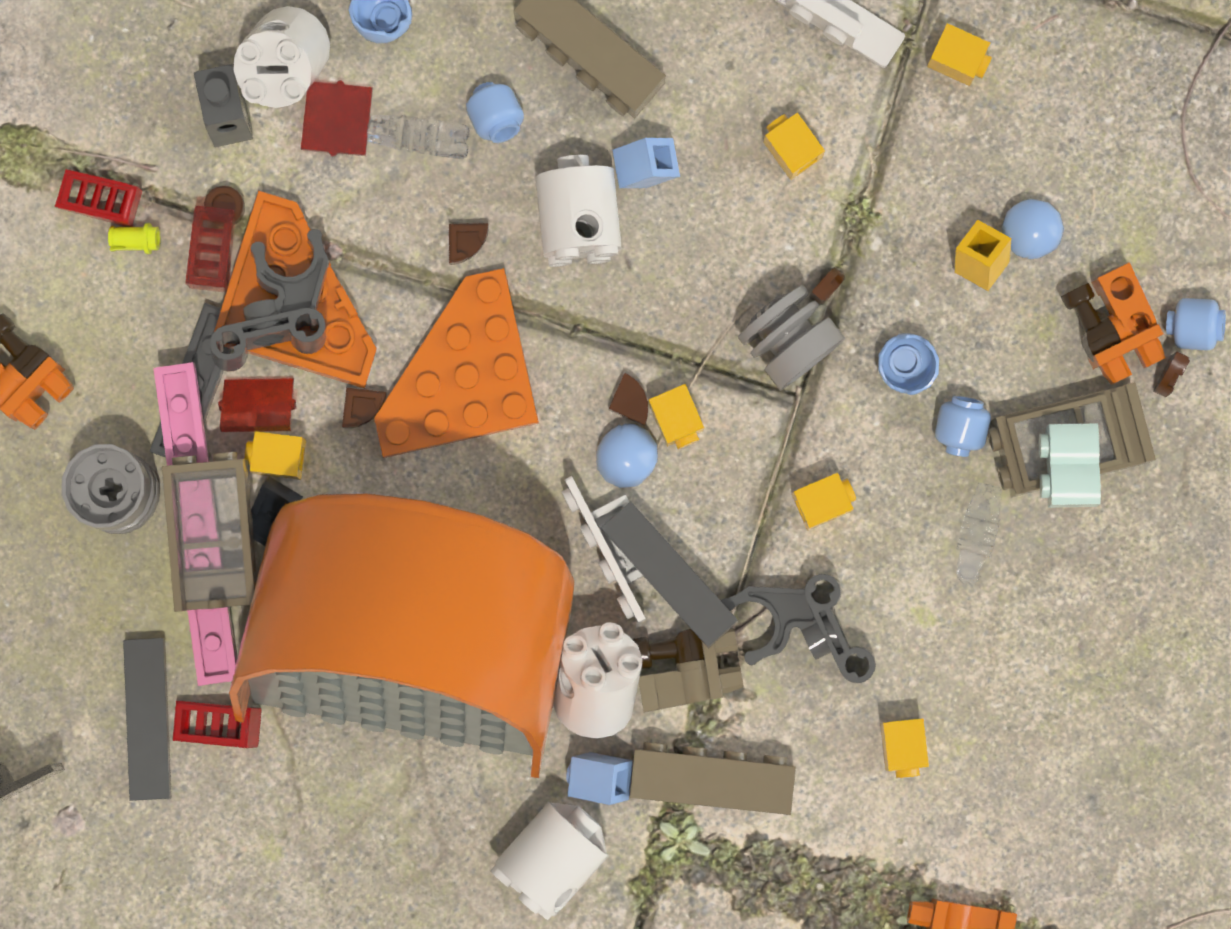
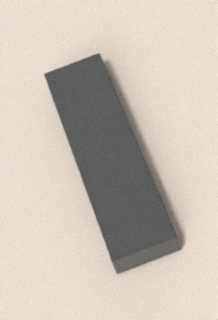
M204 303L182 364L195 363L204 423L224 370L219 369L214 364L210 349V338L214 333L221 308ZM224 347V351L221 353L230 354L232 349ZM160 422L149 452L166 458Z
M631 501L601 527L609 539L708 649L738 623V619Z
M165 638L123 640L129 801L171 799Z

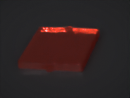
M341 80L337 81L336 84L313 82L306 95L301 150L329 153L331 157H336L337 154L366 156L373 87L345 85Z
M294 378L224 380L223 398L218 402V407L221 411L220 432L291 431L292 410L297 408L296 400L293 399Z

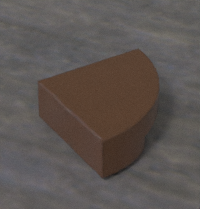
M488 223L449 224L450 265L463 263L474 257L481 250L488 236Z
M834 267L812 290L809 298L816 301L819 306H823L845 280V275Z
M1179 352L1172 354L1153 392L1164 397L1169 396L1174 390L1179 375L1182 376L1190 362V357Z
M624 373L610 404L609 411L645 426L648 417L646 394L633 377Z
M346 388L342 428L360 427L373 420L384 404L387 393L383 391Z

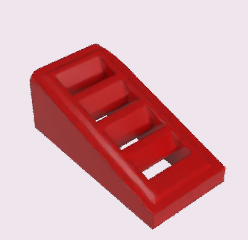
M65 169L55 208L124 227H132L142 190L135 185ZM74 181L81 183L76 203L68 202ZM92 185L95 186L90 207L84 206L88 187ZM103 190H110L105 209H98ZM118 193L124 194L119 213H114L113 208Z
M176 701L172 741L257 748L259 745L262 710L258 707L247 706L244 722H241L240 738H238L240 722L235 721L232 705ZM191 710L197 711L195 734L189 733ZM208 712H212L210 735H206ZM224 714H229L227 737L222 736Z

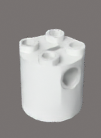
M281 7L273 9L263 16L239 45L234 55L233 71L243 97L250 103H259L260 105L274 108L289 106L301 100L329 59L330 41L326 29L317 17L301 8Z
M588 155L560 157L557 159L558 169L546 171L535 176L543 255L545 258H548L550 267L571 265L572 259L587 258L588 264L610 262L611 256L618 255V251L622 249L614 169L608 166H590ZM576 227L584 232L586 238L578 234Z
M609 622L602 626L583 628L567 637L564 641L554 708L557 718L568 730L580 736L596 739L612 736L624 729L632 717L642 668V656L638 645L624 633L620 625Z
M548 802L495 861L496 865L492 868L491 872L507 887L511 886L521 894L518 897L519 900L535 914L539 913L549 920L551 916H556L609 857L606 851L602 827L579 806Z

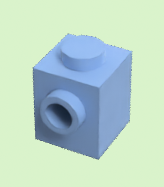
M643 138L612 150L619 188H649L680 177L673 138Z
M593 752L572 756L566 773V780L569 784L568 797L607 805L629 800L633 760Z

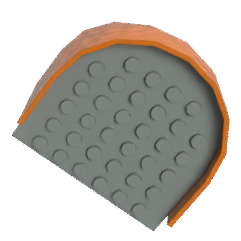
M368 493L320 494L285 504L272 523L268 534L229 690L235 721L244 722L251 692L253 703L282 708L283 713L294 717H305L306 713L320 715L323 721L331 724L342 725L345 724V720L361 723L362 728L373 732H384L385 728L399 730L402 736L411 739L421 740L424 739V735L440 738L441 743L453 747H462L464 743L478 745L481 751L490 754H503V751L531 755L533 756L531 777L539 778L555 698L563 644L567 636L572 611L574 578L563 557L558 552L524 531L480 514L423 500Z

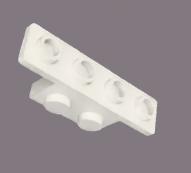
M775 0L790 10L789 13L800 22L808 25L812 23L823 30L824 36L832 42L841 46L843 44L847 45L882 68L887 67L905 38L904 33L851 0Z
M570 476L564 479L568 488L561 492L572 513L580 510L586 522L580 529L590 548L598 545L604 557V560L598 562L606 580L609 584L614 581L617 582L623 595L616 599L627 620L635 617L637 623L644 621L645 617L628 586L629 583L643 577V575L601 529L604 524L629 503L627 496L624 495L590 512L573 477Z

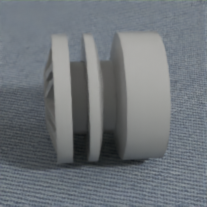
M803 285L789 293L781 294L769 302L751 318L746 329L738 336L743 345L749 344L760 336L762 341L750 353L753 358L761 356L770 350L775 357L767 364L764 371L780 391L804 375L845 340L844 335L830 318L824 319L813 326L808 321L819 307L816 301L799 310L797 305L809 294Z
M95 444L79 451L68 463L62 477V497L67 510L79 522L109 534H127L141 528L154 515L159 502V482L154 470L141 457L112 444ZM114 484L123 487V491L118 492L116 495L117 500L108 496V492H112L115 489Z

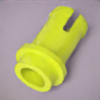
M145 223L144 227L110 226L108 231L110 251L144 250L145 254H151L152 250H159L160 248L159 227H152L151 223Z

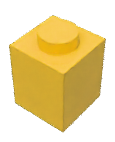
M947 23L927 67L970 86L975 76L983 78L992 57L986 55V51L990 42Z
M798 112L789 119L786 114H783L766 127L769 133L765 135L763 143L790 180L823 158L824 148Z
M977 220L956 247L954 272L989 291L1010 262L1012 238Z
M686 384L648 399V405L667 447L676 444L677 449H682L700 440L697 434L704 431V426Z
M255 431L254 440H247L244 459L248 460V464H250L249 471L256 475L301 480L306 440L298 436Z
M838 473L795 490L791 494L807 531L852 512L854 509L851 502L857 500L849 480L846 478L841 481Z
M924 719L880 723L885 771H895L896 778L920 776L919 768L929 767Z

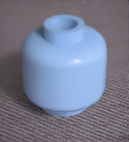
M493 82L483 83L474 89L473 95L466 104V112L476 133L482 139L492 141L493 143H502L510 140L520 131V125L524 120V112L513 90L508 85L494 84Z
M1183 298L1178 301L1175 311H1168L1166 334L1174 335V342L1180 349L1212 350L1215 348L1217 341L1224 340L1226 312L1225 310H1219L1218 303L1212 299Z
M953 396L952 401L941 405L935 438L941 444L946 445V453L969 457L970 450H980L985 446L991 414L983 408L984 402L969 397Z

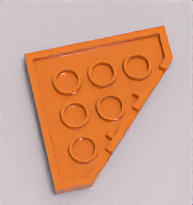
M258 190L214 332L222 326L245 321L243 314L245 306L261 300H275L278 298L277 295L267 292L257 282L256 265L251 256L250 249L253 243H264L266 250L265 260L269 268L281 276L294 277L304 273L311 266L314 254L307 239V234L311 229L297 202ZM329 262L317 311L322 314L325 320L326 341L324 346L313 354H304L297 351L291 341L247 351L248 354L365 389L377 348L370 335L366 332L358 317V313ZM304 326L298 330L304 331L306 336H312L317 332L311 331L310 326ZM233 343L224 344V347L234 349V346H236Z
M504 268L464 278L374 419L383 458L539 424Z

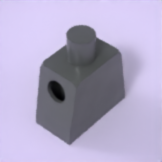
M234 64L194 72L204 125L215 148L253 140L245 98L242 95L241 88L233 71ZM227 124H234V125H235V126H233V127L226 128V129H220V128H219V127H221V126H223V125H227Z

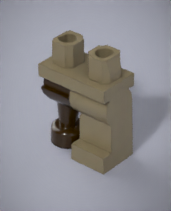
M691 629L680 632L675 638L649 644L647 637L632 639L638 645L642 656L641 670L651 668L652 660L674 658L676 671L640 676L639 687L643 713L723 698V693H729L744 687L740 666L718 670L716 654L738 650L734 629L726 632L709 649Z

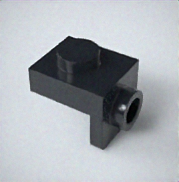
M270 476L262 484L251 508L253 537L255 541L263 546H266L271 525L281 508L285 504L303 499V496Z

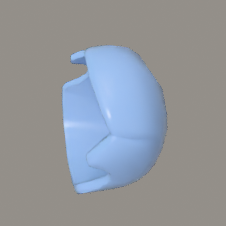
M351 0L348 9L354 28L367 41L376 44L388 43L398 39L407 32L412 22L413 13L409 0Z
M1027 199L1017 203L1007 211L1001 229L1003 234L1012 238L1011 251L1015 255L1022 258L1038 259L1057 249L1063 236L1064 225L1061 214L1050 203L1037 199Z
M900 333L886 341L880 351L878 371L884 382L891 389L900 393L915 395L930 388L939 373V357L935 347L922 336Z
M625 423L622 426L618 425L612 428L602 438L596 451L597 470L606 482L619 488L640 485L650 476L658 462L657 443L649 431L636 424Z

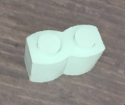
M1098 423L1049 424L1046 427V434H1039V456L1047 460V474L1040 475L1041 498H1048V508L1099 506L1101 501Z

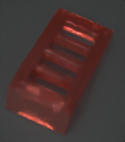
M195 206L185 284L189 288L227 292L231 270L235 210ZM203 220L224 222V229L203 227ZM202 237L221 238L222 245L201 243ZM200 253L220 255V261L200 260ZM199 269L218 271V277L199 276Z

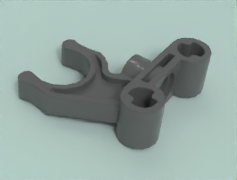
M313 229L307 234L308 244L314 254L311 266L304 273L294 277L281 276L269 268L265 260L266 250L264 243L255 242L251 245V256L256 265L257 282L267 292L277 295L278 298L275 300H261L243 308L245 321L222 326L212 334L210 338L211 355L214 364L219 369L227 372L236 371L246 363L248 358L247 350L291 341L293 347L304 354H313L324 346L326 341L325 320L322 314L317 311V307L327 275L329 259L322 244V233L320 230ZM310 326L311 331L317 332L312 336H306L304 331L298 330L301 327ZM224 344H236L234 346V353H221L224 351Z
M815 575L808 581L805 589L748 586L738 594L721 600L730 612L741 603L750 601L767 607L773 615L775 622L774 635L763 648L745 653L744 658L748 665H755L763 658L781 653L790 639L791 630L794 627H798L802 631L815 660L832 653L841 674L846 680L852 683H862L871 678L875 672V656L865 647L856 646L850 648L832 610L841 599L842 589L837 579L831 575ZM821 580L830 582L834 587V591L829 594L831 601L826 604L817 602L812 594L817 590L816 583ZM856 653L859 658L866 657L868 659L869 670L866 674L859 676L857 671H848L846 663L850 655Z

